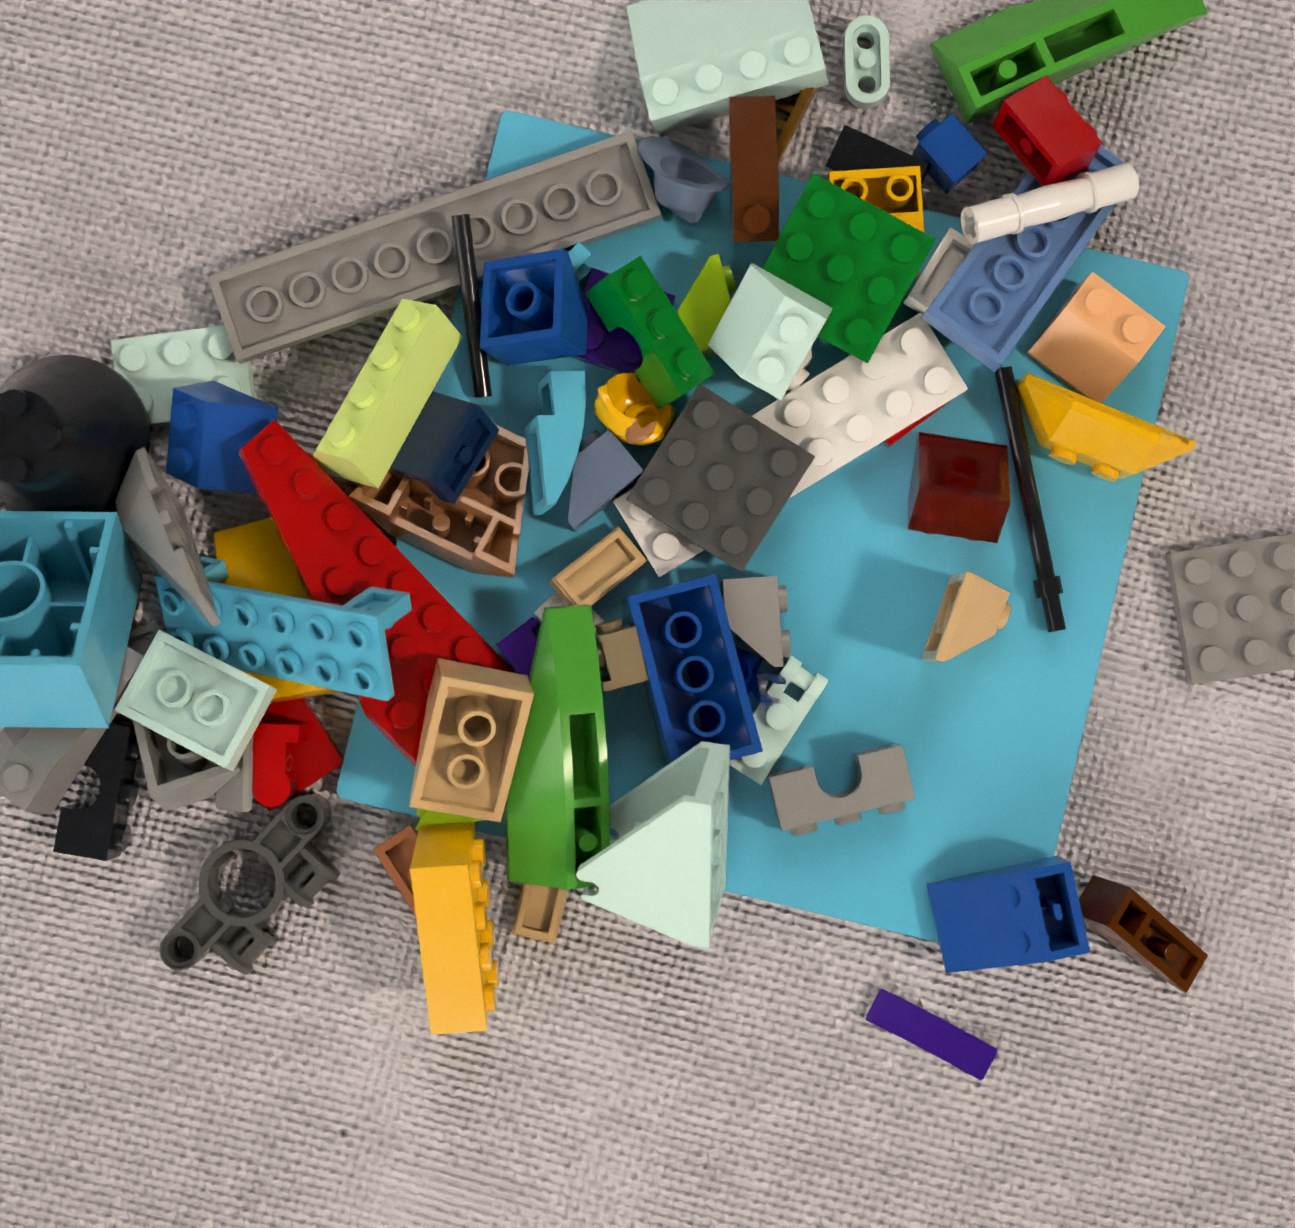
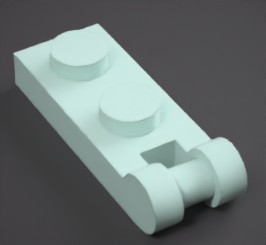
M792 655L784 663V667L781 668L753 712L763 752L729 761L730 766L760 785L766 779L829 681L828 678L818 672L813 675L802 668V662ZM790 682L804 690L798 701L783 693Z

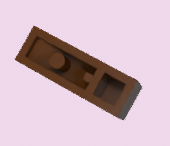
M775 96L729 97L731 237L733 242L777 241L779 238V182Z
M1093 875L1079 898L1084 924L1099 937L1172 986L1187 993L1208 954L1131 887Z

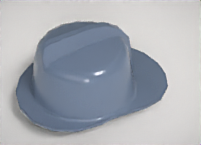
M650 136L642 138L637 145L640 156L654 170V194L656 200L689 223L698 222L702 213L711 205L716 192L726 190L729 186L728 180L723 175L713 170L690 148L677 141L664 137Z

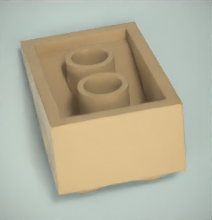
M437 658L425 709L409 801L410 807L501 822L534 697V692L527 675Z

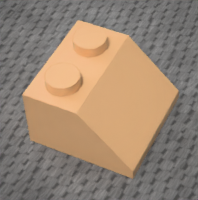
M1092 272L1078 284L1026 354L1079 394L1102 403L1139 363L1166 326L1096 273Z

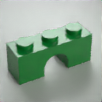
M641 255L606 276L585 293L609 332L620 327L627 330L637 341L642 352L643 363L634 372L658 409L681 397L715 374Z

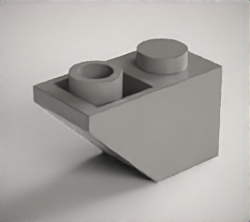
M777 576L723 579L721 581V592L731 632L769 666L784 667L783 658L791 657L789 630L781 631L780 613L787 612L788 610L786 585L778 586Z

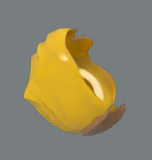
M635 373L614 375L597 389L598 396L594 403L596 408L594 414L622 442L632 445H649L658 442L666 436L674 424L675 409L671 403L658 409L641 381L637 380Z

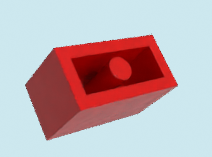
M1047 75L1005 99L993 123L994 129L1041 186L1067 181L1087 169L1103 143L1098 138L1094 128L1082 119L1069 103L1065 93L1057 89Z

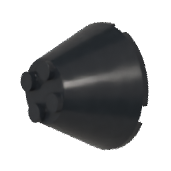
M54 355L41 358L13 373L0 387L1 502L10 511L117 512L118 514L115 500L135 451L144 447L149 454L150 450L149 431H152L151 421L134 387L111 367L99 361L76 355Z

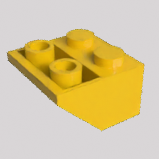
M920 166L829 171V182L924 232Z

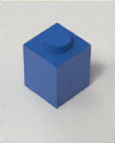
M951 114L941 123L936 118L933 119L916 135L919 142L912 156L931 165L928 174L945 194H948L980 166L988 153L959 120Z

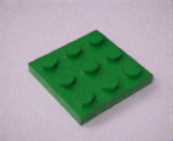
M813 173L762 269L833 308L817 337L868 363L936 239Z

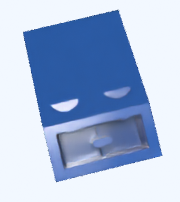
M1058 855L926 884L946 973L1044 963L1091 953L1071 862Z

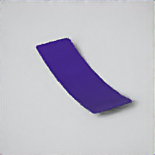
M884 989L879 990L866 1015L868 1022L930 1052L978 1080L984 1079L997 1054L995 1047Z

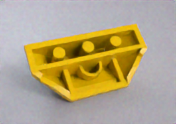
M1030 373L1021 377L1016 384L1019 399L1039 446L1051 450L1049 456L1059 462L1075 465L1076 461L1093 467L1091 473L1107 481L1117 482L1118 478L1124 479L1192 451L1197 442L1043 380Z

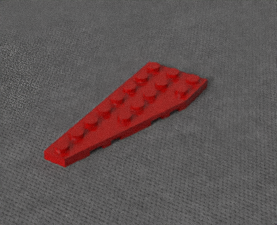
M274 419L244 445L238 454L262 503L266 504L278 529L276 532L297 568L295 571L309 600L343 606L370 586L410 594L412 610L396 621L391 628L385 630L394 696L388 701L358 696L361 700L359 703L366 717L416 766L425 709L437 658L515 672Z

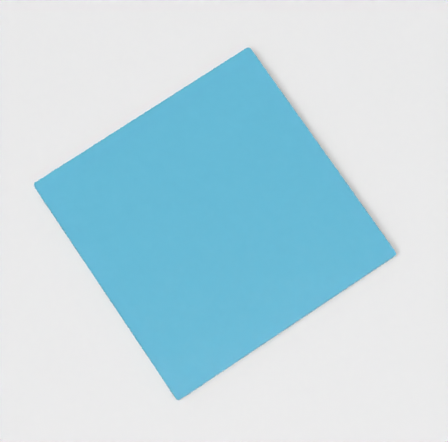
M505 111L500 117L485 181L614 137L615 135L514 111ZM700 156L713 170L728 180L729 186L726 190L716 192L711 205L702 213L698 222H687L657 201L661 212L660 220L584 245L592 253L584 263L590 268L592 267L611 274L641 255L662 290L676 296L673 307L677 312L711 255L719 254L722 267L730 265L737 291L750 264L753 263L763 268L777 241L733 242L730 223V163ZM642 158L654 192V170ZM778 175L779 236L808 181ZM923 209L924 233L934 237L936 240L919 269L920 275L950 227L964 235L959 217ZM1084 248L999 368L1012 366L1015 384L1025 374L1030 373L1078 393L1026 353L1078 284L1090 273L1094 272L1166 326L1139 363L1102 402V404L1155 425L1189 277L1181 270ZM590 270L579 282L581 292H583ZM918 278L910 285L884 334L918 314L917 311L903 303ZM483 281L478 282L482 311ZM458 289L451 323L463 337L434 387L433 392L479 405L494 424L526 439L525 427L537 415H541L538 383L549 371L585 370L586 408L581 441L596 430L601 435L608 430L594 414L596 410L594 403L598 396L597 389L619 373L572 357L507 366L487 353L492 396L474 398L461 289ZM736 291L729 293L731 300ZM929 324L968 390L949 402L890 447H887L884 442L880 443L788 499L742 573L705 550L659 578L613 501L575 532L568 523L573 469L556 505L543 515H534L530 474L528 471L514 578L470 573L397 538L396 547L515 673L517 672L496 644L531 617L536 618L541 625V620L534 612L556 592L549 584L551 579L618 526L647 559V562L591 607L604 621L621 618L623 625L628 624L622 600L639 593L713 574L717 576L720 591L723 579L777 576L778 586L786 585L788 610L787 612L780 613L781 631L789 630L791 655L802 662V668L813 675L818 672L828 678L829 681L769 774L810 764L814 767L816 779L822 791L829 794H839L848 790L855 781L856 765L853 753L898 743L903 746L916 799L904 801L906 808L897 812L879 814L878 808L860 812L861 820L842 825H835L834 819L816 823L818 830L791 836L790 829L782 831L779 828L767 777L762 785L729 765L725 891L939 943L927 883L1053 857L1055 855L1144 471L1124 479L1118 478L1117 482H1111L1091 473L1093 467L1076 461L1075 465H1069L1049 456L1051 450L1039 446L1019 399L1055 576L1060 575L1063 593L1059 594L1066 629L1048 633L1041 598H1036L1033 581L1037 580L995 372ZM817 337L811 346L812 358L805 368L810 373V376L804 383L851 354ZM718 355L706 358L715 374L700 384L750 416L778 400L773 395L739 377ZM697 386L670 402L675 409L674 423ZM665 437L649 445H632L620 442L639 466L645 470ZM633 484L630 488H628V489H627L625 492H623L621 495H623V494H625L626 492H628V491H630L631 489H633L634 486H635V484ZM967 571L1010 592L1006 603L1010 604L1012 608L1003 630L997 629L994 636L946 662H927L921 660L950 576ZM540 626L533 630L537 636L539 634ZM732 633L752 712H754L782 667L769 666ZM789 657L783 658V665ZM604 671L600 674V677L605 676ZM644 682L606 692L602 690L610 805L666 767ZM790 682L783 693L798 701L804 690ZM358 698L343 759L344 763L342 764L336 788L337 795L345 800L419 817L416 815L418 808L409 806L415 766L366 717L359 703L361 700ZM505 808L501 822L489 820L474 822L475 831L506 838ZM610 828V835H618L615 829Z

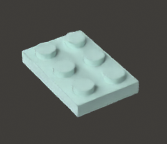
M224 325L111 340L114 370L120 373L134 387L148 412L152 427L170 424L173 387L216 381L255 398L251 361L242 364L236 361Z
M158 630L118 702L115 711L230 771H234L277 689Z

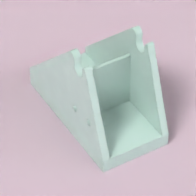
M702 741L610 805V828L615 829L618 835H610V845L579 866L576 873L577 878L582 881L592 882L599 888L596 890L583 889L580 896L582 900L690 946L709 948L726 887L730 745Z

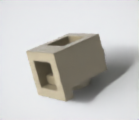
M621 618L596 624L595 637L600 671L604 670L605 674L604 677H601L602 690L606 692L649 680L636 627L631 624L623 625Z

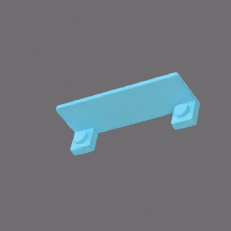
M199 556L221 621L220 624L212 627L159 574L155 576L167 634L241 671L388 701L394 696L385 630L391 628L396 621L412 610L409 593L370 586L345 605H335L221 584L219 582L228 577L225 560Z

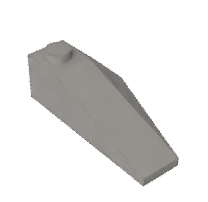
M143 447L135 451L115 500L129 545L133 543L143 559L214 627L220 624L221 621L184 508Z
M156 621L133 628L130 631L127 645L140 654L145 655L158 630H163ZM133 720L150 798L166 811L210 798L241 771L239 762L234 771H230Z
M128 645L110 723L117 714L115 708L144 657V655ZM4 727L0 732V794L24 811L52 815L107 728Z

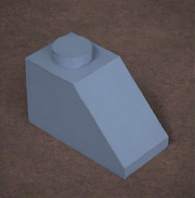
M610 429L602 435L596 430L580 442V453L577 455L573 466L568 523L575 532L635 484L644 472Z

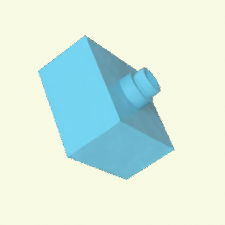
M0 511V727L109 728L142 582V577L117 512Z

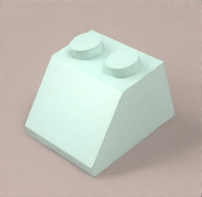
M751 263L708 346L739 377L782 400L833 308Z

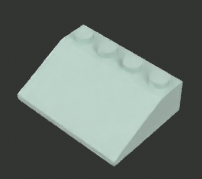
M643 0L626 6L639 77L649 118L659 135L729 114V97L774 95L775 100L801 93L800 90L813 87L815 89L829 84L808 0Z

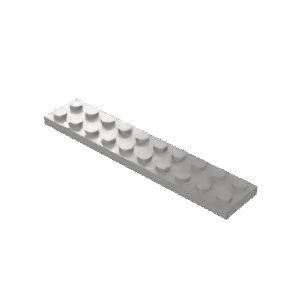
M632 130L207 276L236 361L242 364L393 312L402 298L422 302L460 289L451 218L454 215H470L478 282L483 281L484 262L563 248L566 251H570L578 241L584 246L660 220L661 212L642 158L638 153V147Z

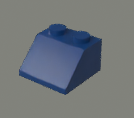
M563 248L484 262L480 348L507 366L586 354L588 311L568 251Z
M216 381L173 387L166 474L196 488L258 494L238 452L274 419L278 421L279 408Z

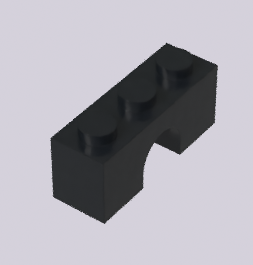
M112 720L109 728L106 729L84 763L85 766L93 769L99 777L101 784L99 797L91 806L72 804L61 807L53 852L108 861L121 856V851L126 850L131 836V826L126 824L129 807L135 804L139 790L138 781L134 780L137 763L142 761L133 723Z

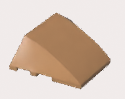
M496 425L499 429L497 435L454 505L441 501L423 481L388 470L379 488L364 485L362 488L358 487L348 497L389 534L470 573L514 578L529 471L526 439Z

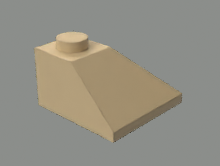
M967 571L950 576L921 660L927 662H946L994 636L997 629L1003 630L1012 608L1010 604L1006 603L1010 592Z

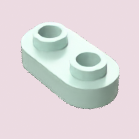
M869 15L860 16L852 20L847 26L843 38L844 92L850 103L858 108L869 109L876 107L884 100L890 87L889 33L887 27L880 19ZM867 38L871 41L872 47L862 49L857 44V40ZM862 81H867L872 84L873 91L864 93L859 89L858 84Z

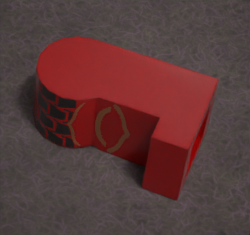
M260 721L253 734L252 794L261 805L267 807L279 806L292 799L297 793L298 779L292 770L294 743L306 741L307 723Z

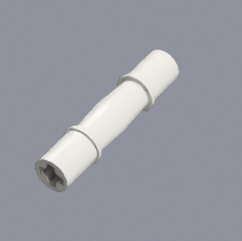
M1124 163L1091 173L1083 172L1078 174L1076 179L1045 185L1019 195L1007 193L1002 198L964 208L960 218L961 228L967 241L971 244H976L1007 234L1016 235L1021 233L1025 227L1053 222L1082 211L1093 213L1099 208L1134 199L1139 191L1138 176L1132 165Z

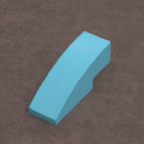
M585 370L549 371L538 383L541 415H537L525 427L534 515H543L556 505L576 461L585 419Z

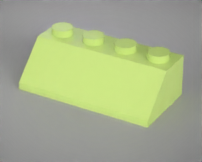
M401 299L312 456V459L326 474L374 488L380 487L463 337L437 305Z

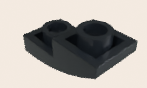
M844 125L826 163V167L833 171L920 166L921 185L931 167L929 163L847 125Z

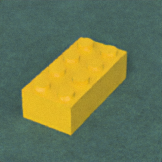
M474 822L419 826L410 873L431 1035L487 1031L488 1013L496 1011L495 987L499 986L498 961L497 959L492 960L491 947L495 945L493 920H487V907H490V887L488 879L483 880L482 866L486 865L484 838L476 839Z

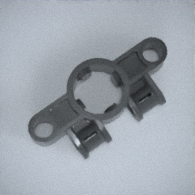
M309 793L294 798L258 836H244L232 840L215 849L207 857L199 875L201 898L168 932L160 944L161 960L167 967L178 971L189 969L214 950L240 973L247 975L253 970L252 963L268 946H275L279 942L277 933L264 920L277 912L286 903L289 896L301 906L310 908L314 904L313 897L330 879L336 880L340 876L337 867L312 844V841L324 830L331 820V806L325 797L320 794ZM302 803H309L316 809L318 817L314 826H306L300 821L298 810ZM245 849L258 853L256 858L259 861L273 868L276 879L275 893L269 894L261 903L264 909L254 912L240 910L235 907L233 899L227 893H221L218 881L219 870L236 856L233 850ZM313 872H315V875L311 878V880L307 884H305V881L311 876ZM180 936L187 937L192 941L194 945L192 957L184 956L178 950L177 942ZM253 938L254 941H253V942L250 944V946L245 950L244 947H245V946L250 942V940Z

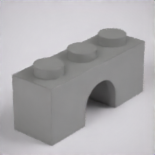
M894 743L853 753L856 765L855 781L848 790L839 794H829L822 791L818 785L814 767L810 764L768 774L767 780L779 828L782 831L790 829L791 836H796L818 830L816 823L834 819L835 825H842L861 820L860 812L878 808L879 814H888L905 809L904 801L916 798L903 746Z

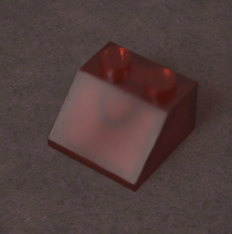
M919 432L908 496V530L966 538L972 541L998 543L1011 503L1007 445Z

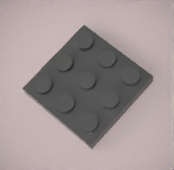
M699 384L626 500L742 573L815 456Z

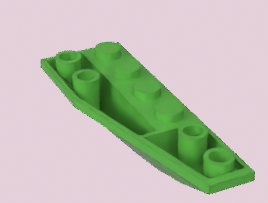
M1040 0L1003 9L932 42L930 48L968 125L1000 110L1005 99L1046 75L1055 85L1205 16L1208 11L1203 0Z
M591 605L544 607L529 676L534 697L505 804L507 879L510 882L570 890L597 886L592 882L578 879L576 873L581 864L610 845L609 778L604 705Z

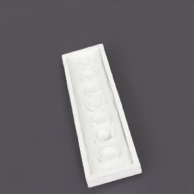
M921 312L884 334L868 363L850 355L799 386L795 392L791 391L786 394L782 400L778 399L752 415L753 418L815 456L789 499L968 390L931 327L921 319L923 315ZM632 489L613 500V503L659 578L705 551L697 544L627 501L626 499Z

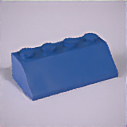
M716 574L624 598L622 602L628 624L636 627L649 679L644 681V686L665 765H669L702 741L730 745V760L763 752Z

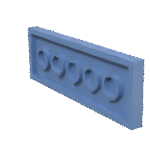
M1100 146L1089 167L1080 173H1091L1124 164V162ZM1028 171L1013 193L1019 195L1042 186L1031 172ZM1078 174L1075 175V176H1073L1072 178H1070V179H1068V180L1076 179V177L1078 176ZM1115 204L1099 208L1093 213L1082 211L1053 222L1025 227L1021 233L1016 235L1007 234L976 243L922 315L921 319L995 372L1003 364Z

